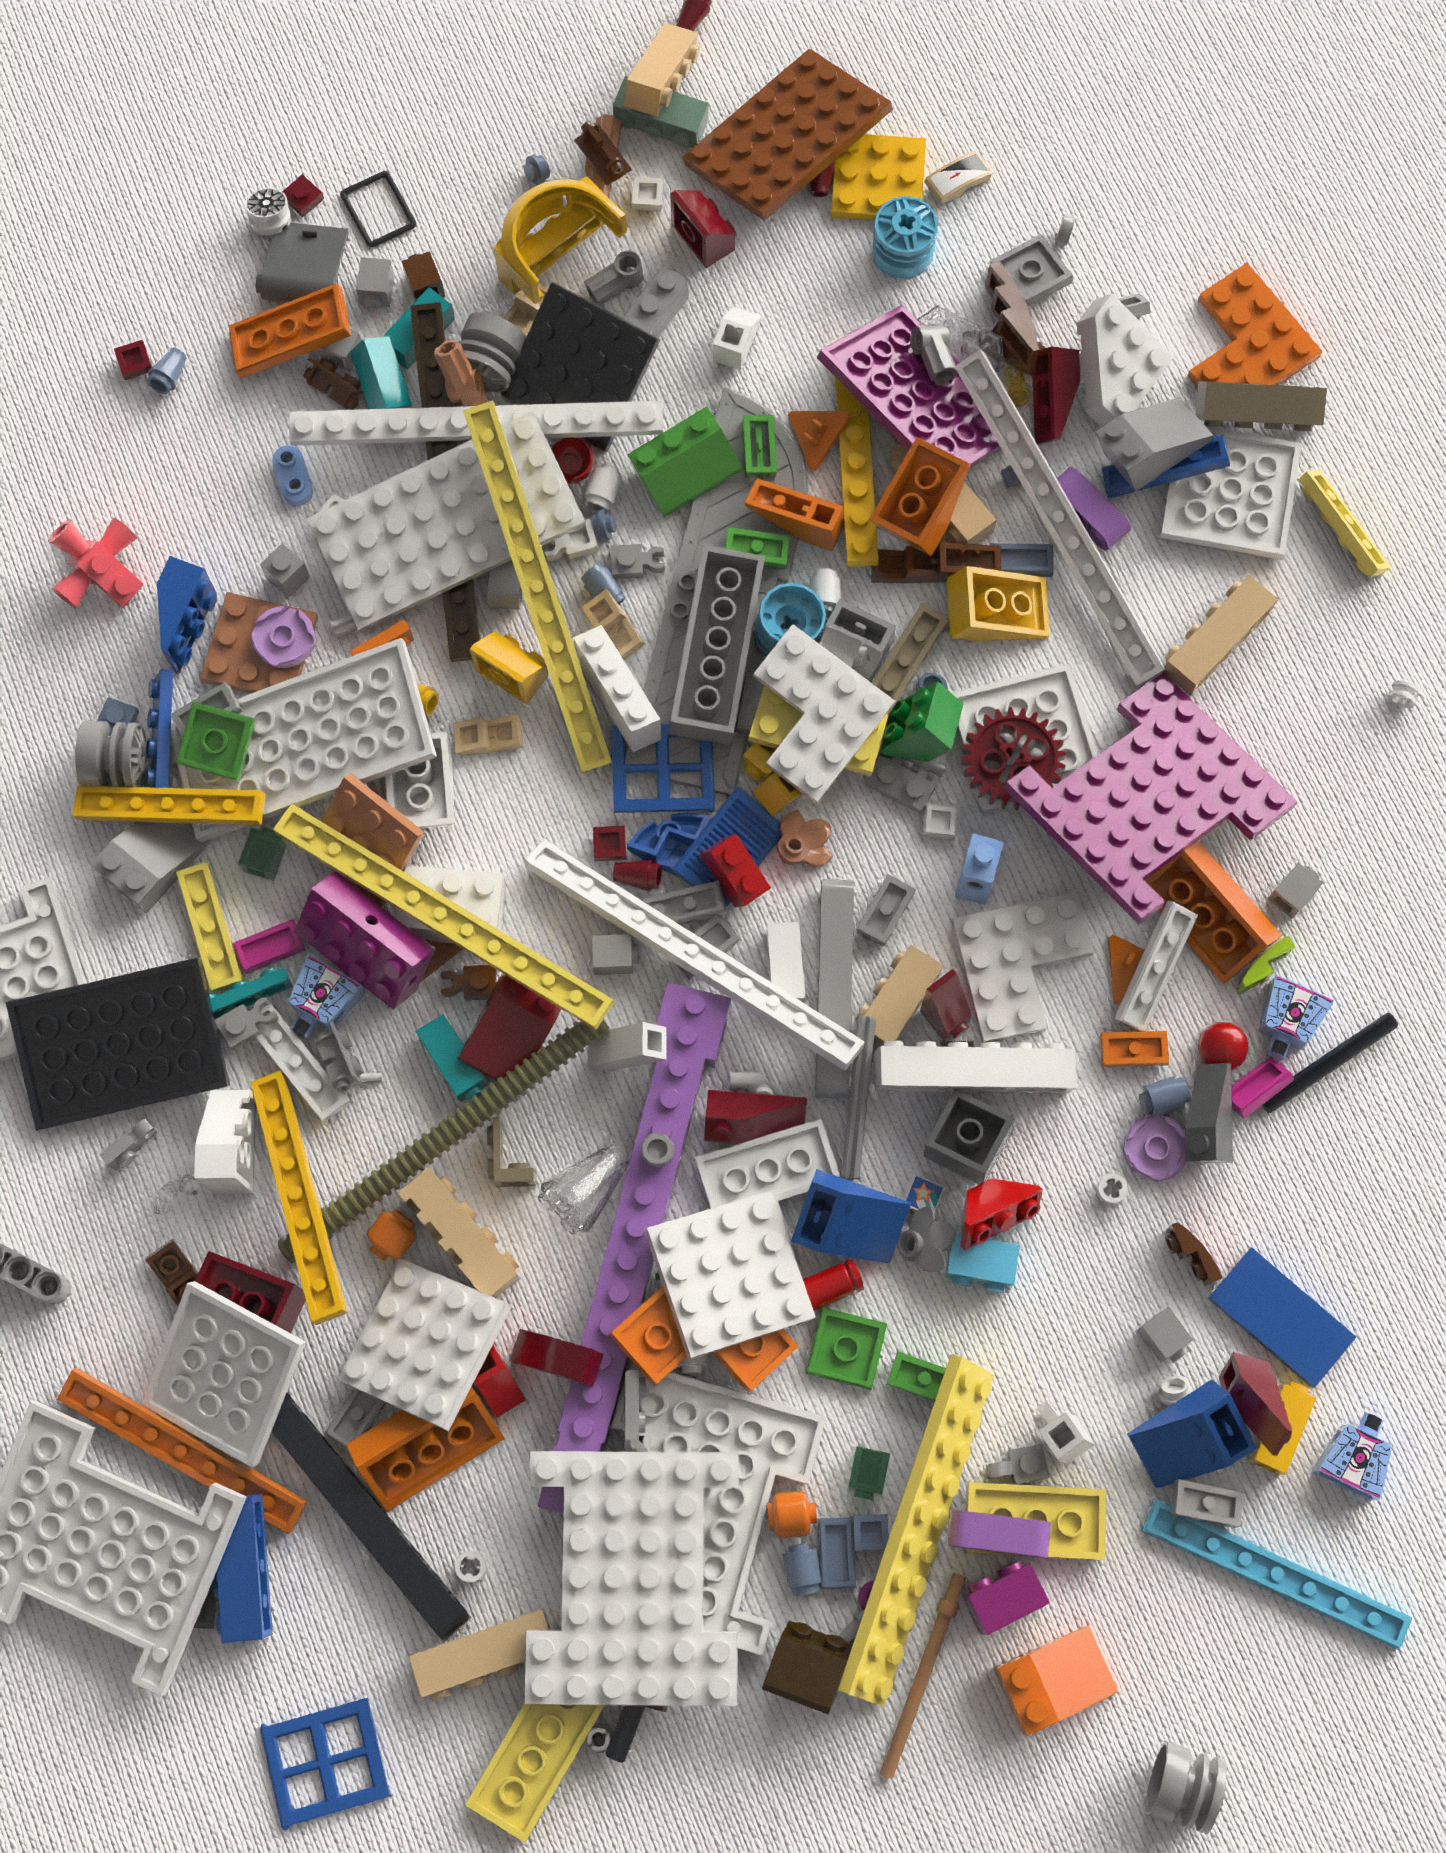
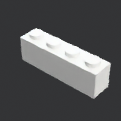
M600 625L573 637L574 647L582 671L632 752L661 740L659 716L603 626Z

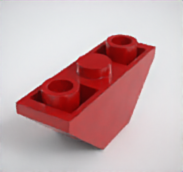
M991 1178L967 1190L962 1214L960 1247L965 1251L977 1244H983L989 1238L1001 1232H1006L1025 1220L1034 1218L1040 1210L1043 1189L1038 1185Z
M493 1343L474 1382L498 1418L527 1399L495 1343Z

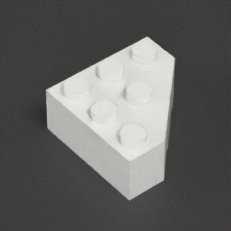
M1113 293L1094 300L1076 323L1077 336H1081L1082 354H1079L1081 379L1085 381L1086 397H1083L1084 411L1101 428L1119 415L1136 410L1174 358Z
M251 1090L210 1091L209 1098L205 1102V1112L201 1126L197 1130L195 1154H191L189 1158V1171L191 1175H194L195 1180L213 1194H254L256 1102Z

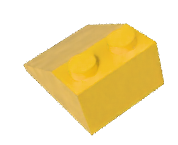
M966 566L947 578L950 638L971 641L1047 639L1050 637L1046 577Z

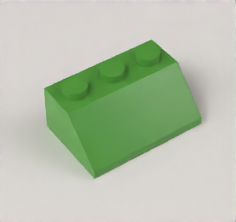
M707 406L627 454L664 517L744 470L725 434Z

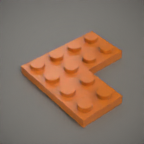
M1247 262L1200 293L1198 297L1199 302L1230 337L1232 342L1190 369L1187 376L1197 388L1198 381L1279 385L1320 358L1323 351Z
M663 1286L609 1334L653 1386L657 1385L687 1357ZM783 1329L712 1353L746 1392L749 1393L799 1346Z

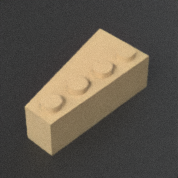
M428 1167L397 1193L474 1287L482 1293L497 1298L520 1278L515 1271L520 1266L507 1251L502 1255L494 1246L498 1242L497 1238L487 1226L482 1229L478 1227L473 1221L477 1217L476 1213L466 1201L459 1204L452 1194L456 1192V1189L447 1178L442 1176L439 1179L431 1168Z

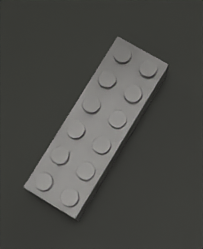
M703 544L668 734L731 745L765 556Z

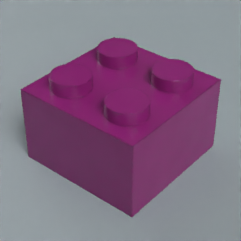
M1015 1561L997 1570L1000 1577L990 1581L989 1577H983L966 1586L969 1593L962 1597L981 1635H989L1050 1604L1031 1564L1021 1565L1020 1561Z

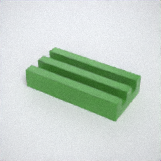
M743 415L745 478H751L752 475H757V477H764V475L776 477L774 415ZM750 424H755L757 467H752ZM761 424H767L769 467H764Z

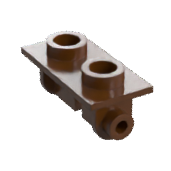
M587 121L581 126L582 135L575 138L574 142L606 185L632 171V168L600 125Z
M308 357L307 360L314 365L312 368L308 367L303 374L306 383L323 394H326L332 385L334 388L328 397L343 408L354 410L359 403V399H357L358 394L364 395L363 390L360 388V381L347 373L343 377L336 372L338 366L321 357L320 361Z

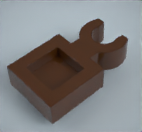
M490 965L463 966V975H457L450 970L441 972V978L443 980L451 979L454 981V984L451 988L441 989V994L444 997H453L459 992L464 991L465 1000H488L497 983V969Z

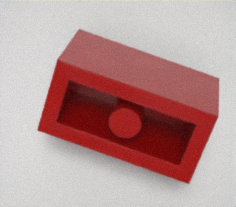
M737 834L725 836L700 853L715 879L721 883L723 891L734 908L748 905L771 889Z

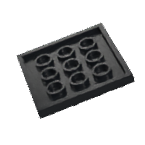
M551 282L522 345L520 357H517L514 363L516 370L514 375H510L511 382L506 391H502L501 395L519 405L632 402L661 339L558 283ZM615 436L579 438H583L586 442L606 452L609 450Z

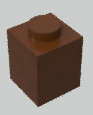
M430 251L423 254H414L408 259L401 261L405 278L415 301L429 287L440 296L445 297L443 283Z

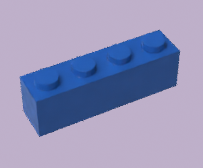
M262 1494L244 1495L247 1498L218 1566L217 1577L214 1579L213 1590L215 1597L219 1598L220 1611L216 1617L217 1632L221 1634L222 1643L262 1640L273 1634Z

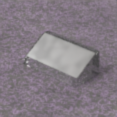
M755 671L744 672L734 732L750 734L764 685L753 677Z

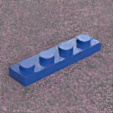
M1224 434L1215 436L1208 444L1137 491L1229 467L1230 461ZM1113 464L1102 467L1105 492L1108 499L1135 492Z
M160 669L156 677L149 682L148 696L153 698V709H149L147 716V727L152 728L151 739H148L146 744L147 758H150V769L146 770L144 786L146 788H169L173 670Z

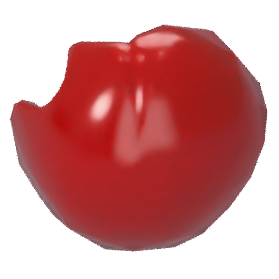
M574 437L563 438L551 448L567 484H577L588 478L594 468V453L586 440Z
M1215 1022L1202 1031L1198 1051L1205 1064L1231 1063L1232 1071L1240 1067L1245 1061L1248 1053V1040L1240 1027L1230 1022Z

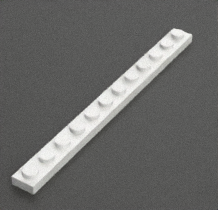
M978 350L954 367L1137 686H1141L1166 671V668L984 351Z
M662 401L495 406L501 425L533 410L545 438L660 435L663 433ZM474 406L289 412V442L291 446L468 441L472 440L463 410Z
M544 840L525 859V868L842 1070L845 1071L862 1051L865 1043L863 1040L548 841Z

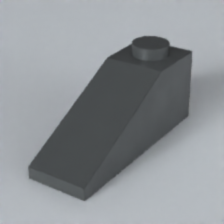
M1231 1063L1197 1065L1185 1125V1161L1200 1164L1233 1163Z

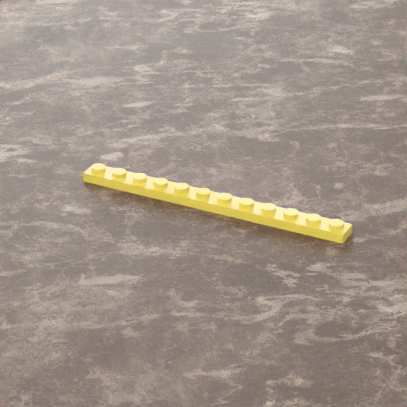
M493 401L465 409L463 413L581 772L585 773L612 764Z
M291 804L273 828V831L278 836L594 1030H597L614 1005L612 998L295 805Z

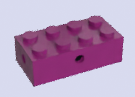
M336 871L311 888L294 930L295 934L355 981L362 984L363 987L393 1010L417 991L435 951L433 946Z

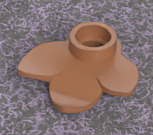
M798 810L791 811L785 816L780 825L782 837L777 844L778 855L784 863L795 865L804 862L813 867H818L828 863L833 858L831 852L823 846L831 835L830 823L821 819H811L806 822ZM789 845L797 847L798 850H792Z

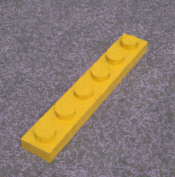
M77 786L72 816L76 820L262 825L266 795L262 790Z

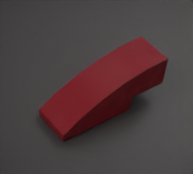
M520 1329L509 1361L593 1387L604 1354L578 1344Z

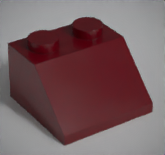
M674 190L670 193L671 225L705 268H708L735 250L736 230L730 221H724L719 215L718 207L711 198L707 199L701 191Z

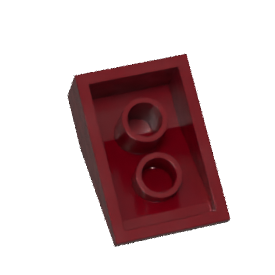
M502 974L457 1059L498 1082L497 1078L500 1076L502 1078L506 1077V1072L508 1070L514 1071L516 1064L521 1066L524 1058L529 1060L532 1057L531 1053H538L539 1047L542 1046L561 1009L505 974Z
M208 1251L195 1279V1282L290 1334L306 1301L303 1289L296 1284Z

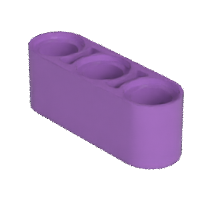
M1069 467L1057 477L1059 484L1090 538L1098 547L1107 551L1131 530L1127 518L1078 470Z
M951 1510L948 1546L1048 1558L1051 1522Z

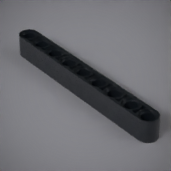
M286 1392L271 1432L424 1620L445 1642L470 1620L471 1616Z

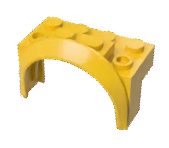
M587 176L580 181L554 180L533 187L519 197L509 209L503 223L502 238L493 247L498 279L513 294L522 290L534 304L538 303L543 299L544 294L538 288L540 281L537 276L604 224L618 238H621L627 233L626 214ZM563 195H566V207H564ZM552 216L546 221L541 230L535 234H528L536 224Z

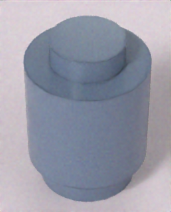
M1172 1076L1142 1087L1143 1093L1139 1094V1101L1145 1113L1150 1112L1152 1117L1184 1108L1185 1103L1191 1100L1188 1085L1183 1077L1176 1079Z
M808 1543L788 1546L789 1553L782 1554L787 1586L792 1589V1595L800 1596L820 1592L819 1583L822 1580L816 1549H809Z

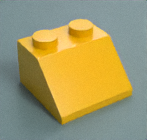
M494 631L474 643L470 648L476 672L526 705L549 676L545 659L534 651L528 653L520 648V643L508 634H505L503 637Z

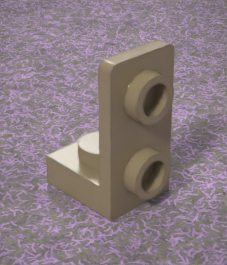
M493 1117V1126H487L488 1146H493V1159H488L487 1161L488 1179L494 1178L496 1188L536 1186V1172L534 1168H528L527 1163H510L507 1169H503L502 1121L500 1117Z

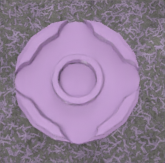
M289 606L271 608L259 616L255 622L256 626L251 636L254 650L264 663L274 668L287 669L297 666L306 660L314 649L316 635L312 622L304 612L298 609L295 610L289 608Z
M1146 1116L1141 1118L1130 1127L1124 1138L1123 1152L1126 1163L1135 1174L1145 1180L1159 1182L1171 1179L1181 1172L1187 1163L1185 1161V1130L1178 1122L1167 1116Z

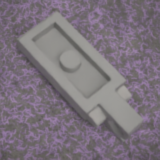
M626 1370L624 1372V1452H647L648 1450L639 1441V1433H645L646 1427L645 1412H639V1398L646 1397V1377H639V1370Z

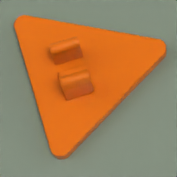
M791 411L788 417L810 470L816 471L844 429L851 417L847 411Z
M1111 935L1108 943L1113 1002L1120 1005L1145 950L1116 935Z

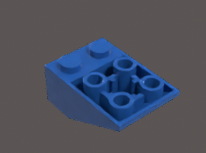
M169 556L157 582L161 651L174 673L179 674L182 667L187 666L191 659V647L195 639L200 638L203 633L204 619L208 611H212L216 605L217 592L205 568Z
M816 1169L791 1242L825 1254L890 1264L911 1202Z
M1212 1379L1127 1433L1156 1489L1174 1483V1480H1187L1229 1467L1257 1449L1231 1395Z

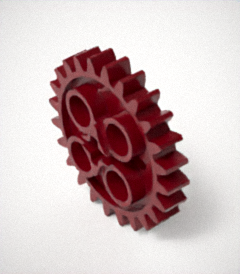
M1009 707L1006 716H1003L1000 710L996 709L994 720L985 714L982 720L983 725L977 722L974 723L973 731L975 734L967 733L966 741L970 744H963L962 752L967 756L962 757L961 765L970 767L965 769L963 775L964 777H974L969 787L972 789L980 786L979 798L984 797L986 794L991 796L989 805L994 804L999 799L1001 800L1002 809L1006 808L1008 802H1013L1015 810H1018L1020 805L1004 787L1008 780L1028 766H1031L1051 787H1053V784H1058L1061 781L1062 777L1058 773H1063L1066 765L1060 761L1065 759L1066 752L1057 750L1062 747L1064 741L1053 740L1057 734V728L1047 731L1046 727L1049 720L1045 719L1038 723L1036 721L1037 712L1028 718L1026 717L1025 708L1021 709L1019 715H1014L1012 707ZM1002 733L1009 734L1014 741L1011 743L1002 742L998 735ZM1026 735L1027 740L1020 750L1018 759L1015 760L1006 781L1001 782L1000 777L1007 767L1009 758L1012 757L1021 736ZM1036 747L1041 750L1043 755L1040 757L1031 756L1027 749ZM988 760L996 761L1000 768L990 770L985 766L984 762Z

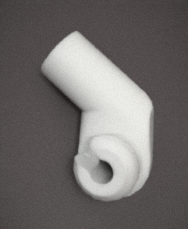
M730 1072V1089L747 1088L750 1093L774 1095L773 1086L761 1073Z

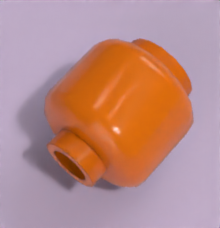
M396 1209L392 1213L388 1211L382 1212L367 1231V1238L372 1244L369 1250L384 1261L388 1256L393 1259H401L416 1240L417 1234L413 1229L416 1224Z
M803 1491L776 1493L773 1496L772 1502L767 1503L769 1531L774 1530L778 1538L805 1537L810 1533V1524L817 1523L816 1503H809L808 1497Z

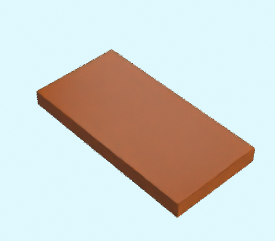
M339 283L228 326L235 370L240 379L351 336L343 289Z

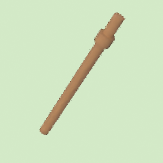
M954 1572L944 1599L940 1597L936 1611L939 1613L880 1771V1775L889 1779L894 1777L951 1618L955 1619L960 1606L957 1604L966 1577Z

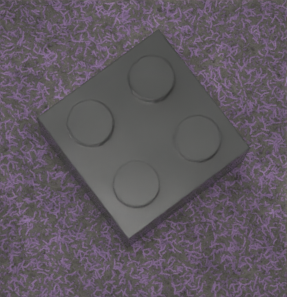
M954 1089L925 1143L924 1157L977 1184H981L987 1180L1010 1137L1015 1118Z

